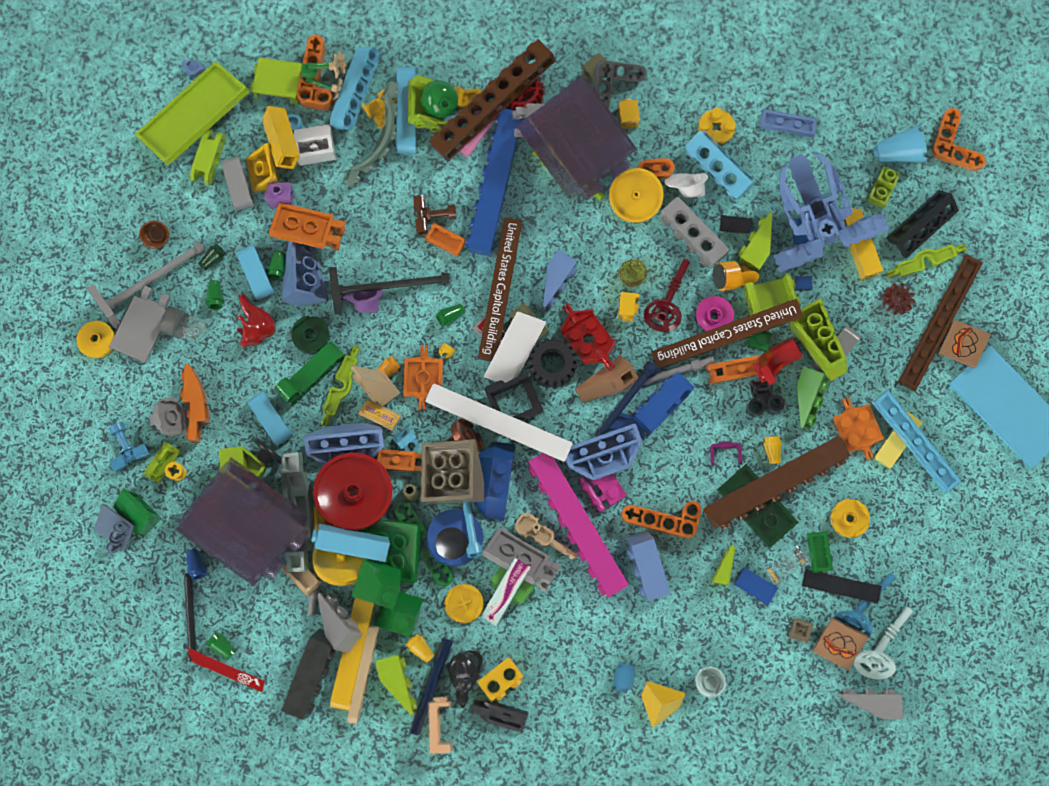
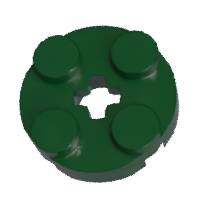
M304 316L298 319L292 328V342L298 350L308 355L318 353L331 338L327 324L320 317ZM308 331H310V332L315 331V332H316V333L314 334L315 337L312 338V339H311V338L307 339V338H306V337L308 336L307 332H308Z

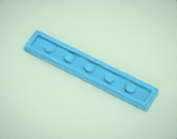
M889 390L872 402L944 493H948L961 482L959 477Z

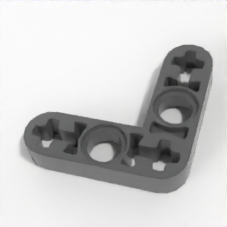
M611 61L598 62L595 67L590 104L591 112L600 116L608 112L613 79L641 82L646 77V69L641 65ZM620 66H623L624 74L620 77L617 70ZM602 67H606L607 71H602ZM630 71H638L640 74L637 76L631 75ZM601 83H604L606 86L604 93L599 92V85ZM597 105H602V109H597Z

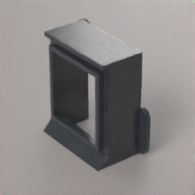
M528 373L505 383L500 380L485 387V393L492 409L501 412L495 396L523 384L533 408L513 416V418L522 420L544 411Z

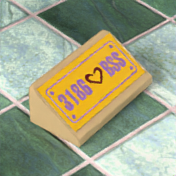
M369 399L366 400L358 413L360 417L391 432H394L402 415L384 406L382 407Z

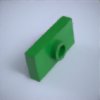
M827 531L806 534L812 573L833 571Z

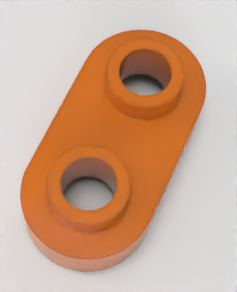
M660 158L643 160L639 163L638 168L648 169L658 179L670 177L674 172L675 166L672 160ZM666 167L668 171L664 172L661 168Z

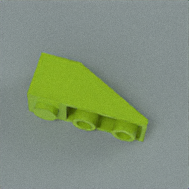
M769 212L767 217L762 216L757 224L760 228L757 232L753 230L748 238L750 241L748 247L743 246L738 254L740 256L738 262L742 265H747L752 271L757 273L770 254L772 212Z
M400 654L375 661L380 682L410 715L414 714L417 704L415 697L410 696L409 689H412L410 678L405 676L404 670L407 669L405 658H401Z

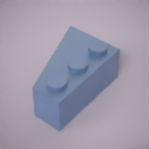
M645 530L626 536L627 552L630 560L632 559L634 563L632 567L634 575L640 581L638 589L641 596H645L648 601L671 594L656 543L651 534Z

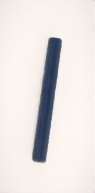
M443 638L410 728V733L414 735H420L429 711V703L434 697L453 643L450 639Z

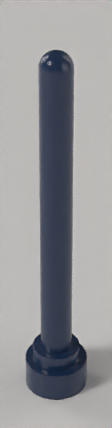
M651 361L645 363L642 375L599 428L596 436L603 435L608 431L647 379L659 372L660 369Z

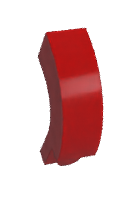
M794 336L776 344L754 362L753 368L761 383L765 381L769 385L775 383L776 374L783 367L803 357Z

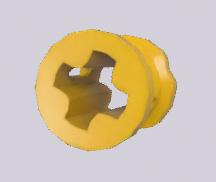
M171 462L166 465L165 474L172 480L181 481L186 477L187 470L183 465ZM177 469H178V470H179V473H175V474H174V473H173V470H177Z

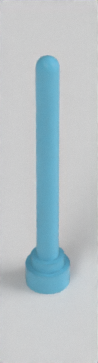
M470 502L463 503L469 544L466 548L467 556L469 558L479 557L482 555L483 550L476 539Z

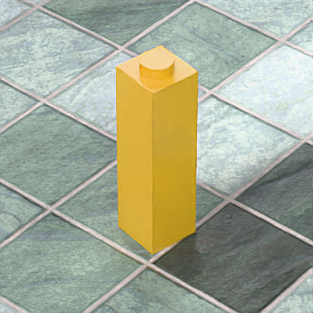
M268 106L262 121L276 167L294 169L300 154L286 109Z
M851 208L853 212L844 219L845 226H850L864 217L861 208L855 210ZM872 238L865 241L860 240L857 244H850L849 249L861 280L878 276L883 272Z

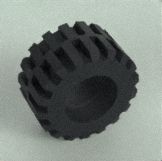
M555 337L552 340L546 338L544 342L539 341L537 346L532 348V352L529 355V371L532 374L533 380H536L540 386L545 385V388L553 387V389H557V386L563 387L565 383H569L574 376L577 357L575 356L574 349H571V345L564 343L565 340L561 339L558 341ZM548 354H557L563 359L564 367L556 373L547 372L541 365L543 357Z

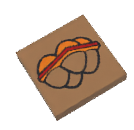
M954 319L939 354L975 369L991 334Z
M831 617L815 644L813 652L849 671L856 656L868 640V635Z

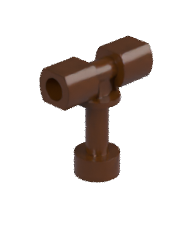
M424 195L413 197L414 211L417 213V219H415L417 235L428 234L427 222H431V218L449 216V220L457 219L455 204L448 205V209L430 210L429 207L425 206Z

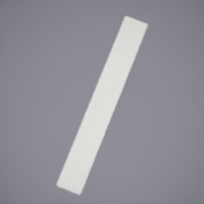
M436 384L432 385L425 402L561 461L566 460L572 446V442Z

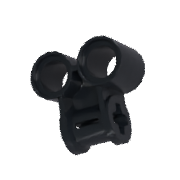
M750 381L753 399L746 405V412L750 417L756 418L765 410L767 413L775 415L784 408L785 401L780 395H773L772 384L769 385L767 381L763 383L761 381ZM770 401H776L779 408H772ZM751 404H758L760 411H753Z

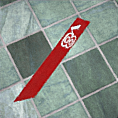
M187 647L193 663L263 693L264 680Z

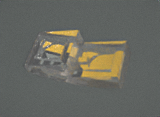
M796 546L763 571L774 586H777L809 561L799 547Z

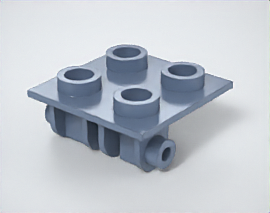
M103 503L94 530L109 540L106 546L109 553L113 554L119 549L125 552L134 526Z

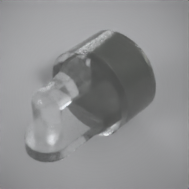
M173 306L165 311L160 323L162 333L178 339L181 337L197 339L201 333H205L209 328L204 320L189 315V312Z

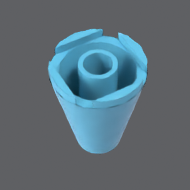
M916 125L876 143V147L873 148L874 158H878L879 162H926L927 157L923 158V153L927 152L923 131L919 132L922 126Z

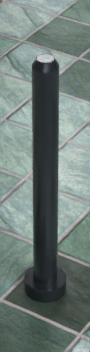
M185 574L184 588L188 648L196 651L193 585L191 576ZM188 652L189 656L186 657V662H193Z

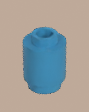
M619 662L612 685L616 687L615 691L627 693L628 690H632L636 671H634L635 666Z

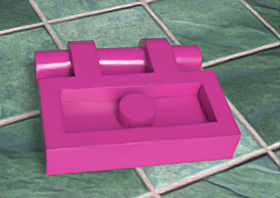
M614 474L592 480L591 482H588L585 476L578 480L582 485V491L587 493L592 501L590 502L591 505L596 507L599 513L606 509L602 504L603 501L607 500L611 506L627 496ZM596 485L603 494L600 497L593 490V487Z

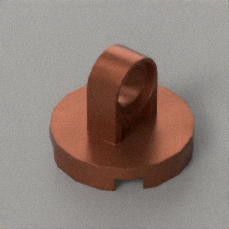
M460 418L452 423V436L447 442L474 439L476 440L478 452L483 448L482 437L479 432L475 433L472 429L474 425L470 421Z

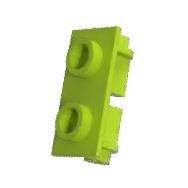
M164 441L143 474L160 484L166 475V465L174 462L181 451Z

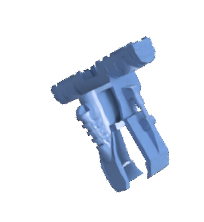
M818 152L811 153L817 156L824 165L829 193L821 195L808 159L800 154L791 158L789 163L793 178L803 200L802 203L797 204L785 182L787 164L785 163L780 167L778 181L780 183L783 210L789 218V224L793 233L796 236L806 235L808 239L807 243L790 246L779 252V254L773 255L779 272L782 273L786 272V269H793L804 265L807 261H814V258L824 257L822 248L824 246L841 241L845 248H847L852 243L857 244L860 240L865 241L879 235L878 233L888 232L889 229L883 212L863 217L850 226H845L844 219L853 212L849 199L846 197L845 185L840 181L831 163ZM840 190L843 197V208H839L834 201L838 199L837 192ZM794 209L797 214H800L801 224L798 225L796 220L792 218L790 210Z

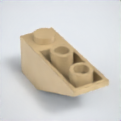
M353 365L350 367L355 373L352 377L374 403L378 402L383 407L400 394L385 372Z

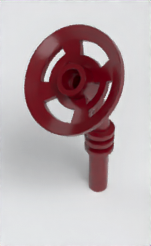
M683 259L675 278L672 277V281H670L671 285L668 286L669 290L665 299L655 300L646 306L644 320L650 328L659 332H669L680 325L682 314L680 309L672 303L675 292H678V288H680L679 284H682L681 280L690 264L689 260ZM656 305V306L652 309V313H649L650 308H651L652 306ZM674 315L677 316L675 322L670 324V322L674 319ZM656 318L658 321L663 322V325L653 322L652 319Z

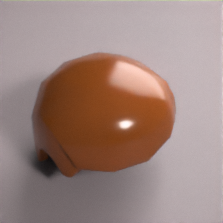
M150 220L140 227L139 237L146 247L158 249L169 241L170 233L168 227L161 221Z

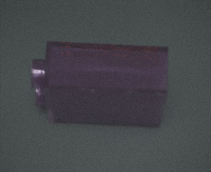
M584 75L516 126L569 199L582 194L585 200H588L604 188L599 179L607 172L615 179L629 169L632 165L627 157L637 150Z
M232 457L229 458L183 513L175 529L253 586L262 576L269 580L273 579L284 564V560L279 556L287 547L296 551L309 535V531L304 528L307 513Z

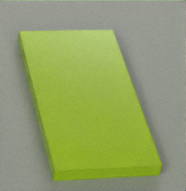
M215 61L139 129L135 136L162 162L169 166L250 91Z

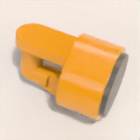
M736 261L719 262L713 269V281L720 291L738 289L740 286L745 285V283L753 282L754 284L759 279V274L756 271H752L747 265L739 266Z

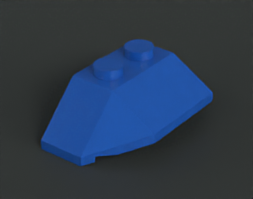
M495 442L479 453L484 478V502H474V504L485 518L502 521L505 519L515 444Z

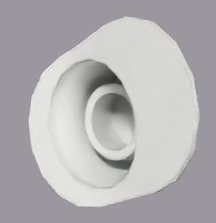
M680 173L666 178L664 183L669 187L678 188L680 193L686 198L703 197L705 195V181L708 179V175L704 173Z

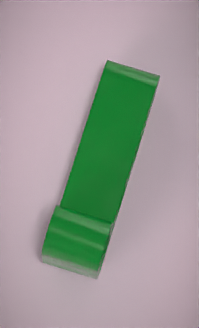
M333 342L327 343L290 379L285 377L280 380L274 387V390L291 407L296 405L297 400L300 401L311 390V387L314 388L325 377V374L332 371L344 359L345 354Z

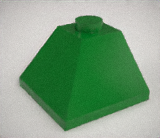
M363 558L351 596L394 610L400 591L401 570Z
M399 591L394 610L380 606L374 626L412 637L424 599Z

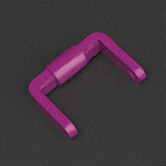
M721 441L719 444H712L710 446L711 466H714L713 448L731 449V447H737L739 465H742L741 444L731 443V441Z

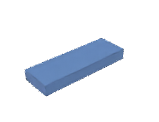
M763 109L759 128L814 138L817 119Z

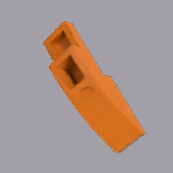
M185 364L184 370L181 372V379L184 383L183 388L180 390V398L183 403L190 405L187 408L189 426L186 427V438L192 443H200L201 424H209L208 402L199 376L193 367Z

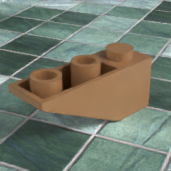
M620 355L612 361L615 365L613 369L611 368L608 371L605 366L576 387L575 390L583 403L624 390L638 379L633 366Z

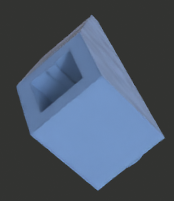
M560 250L555 253L548 263L543 311L554 306L557 300L555 299L558 292L563 293L567 287L565 282L569 277L572 279L578 270L576 268L577 261Z

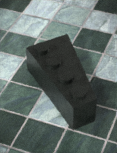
M318 629L309 637L281 709L282 712L304 720L307 715L312 714L315 707L313 701L322 690V680L326 678L330 669L328 666L337 651L327 640L322 629Z

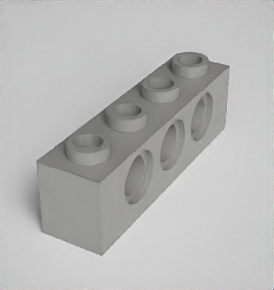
M678 196L661 211V222L666 227L670 226L674 230L673 234L675 237L683 240L687 244V249L700 257L699 261L703 266H708L712 269L728 254L730 249ZM682 218L685 223L679 224L675 219ZM694 231L698 236L691 237L688 232ZM707 244L711 250L705 251L701 245Z

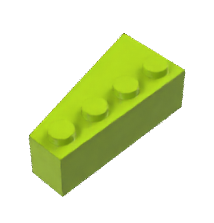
M822 298L801 308L803 318L789 322V327L829 380L832 381L848 372L847 359L839 339H837L834 327L830 322L827 310H825Z

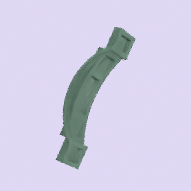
M393 81L387 83L380 99L385 103V115L379 140L370 155L361 164L349 168L343 182L344 185L348 187L357 185L361 177L359 172L367 173L371 171L376 160L386 157L389 151L387 147L389 141H393L397 132L395 130L397 125L394 124V119L398 112L396 110L397 104L391 102V100H395L399 91L397 87L399 84Z
M302 452L281 454L282 467L280 472L284 507L287 572L309 571L308 551H312L311 531L314 530L313 492H308V474L303 472Z

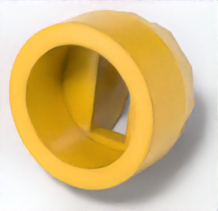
M442 343L439 354L442 356L445 353L447 354L445 359H449L456 350Z

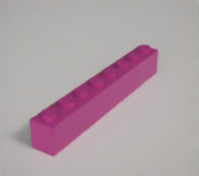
M541 453L529 460L528 464L530 466L527 467L532 477L536 476L540 482L537 484L542 494H547L549 507L552 511H557L559 524L562 528H567L569 541L572 545H577L579 549L577 554L582 562H587L589 566L587 571L591 578L597 579L599 583L597 588L601 595H606L608 598L627 587L629 584L555 459L550 455Z

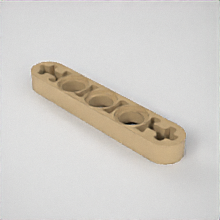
M370 625L367 631L347 723L357 725L359 722L364 701L363 694L366 692L369 679L368 674L370 675L374 657L372 655L375 653L380 627Z

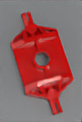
M568 303L566 306L564 305L562 309L568 315V318L560 330L584 365L603 363L608 371L611 368L613 369L615 365L609 359V356L616 346V340L612 339L594 315L592 309L575 312ZM587 336L594 338L591 343L584 342V338Z

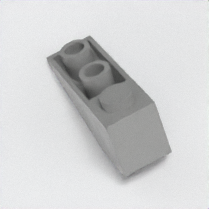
M318 593L325 637L335 650L350 652L362 635V632L358 629V624L350 619L347 615V610L339 605L338 599L334 595Z
M843 689V693H837L838 697L877 718L903 719L902 694L895 693L893 689H883V693H875L874 689H863V693H855V689Z

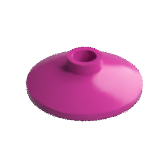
M710 296L702 300L698 305L696 319L703 330L709 331L733 322L734 311L726 299L719 296ZM715 313L717 319H712L711 314Z

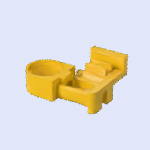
M384 90L377 94L378 98L366 105L362 103V109L366 112L369 119H372V115L374 116L373 120L380 130L383 128L385 103L380 100ZM397 97L392 101L393 103L397 102Z

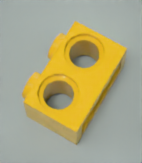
M508 657L478 680L477 683L491 701L496 699L498 702L507 695L505 691L509 687L514 689L523 682L521 680L523 674L511 658ZM508 668L515 671L516 675L512 680H507L504 677V671ZM489 682H498L499 690L491 692L488 689Z

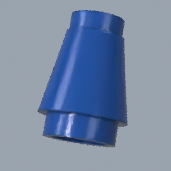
M192 549L187 551L188 575L191 576L192 580L205 577L208 568L198 550Z

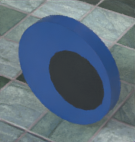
M450 509L439 513L427 529L426 542L430 553L436 560L448 566L468 564L474 558L467 556L466 548L468 547L469 539L464 511ZM473 516L476 539L482 546L483 531L480 523Z

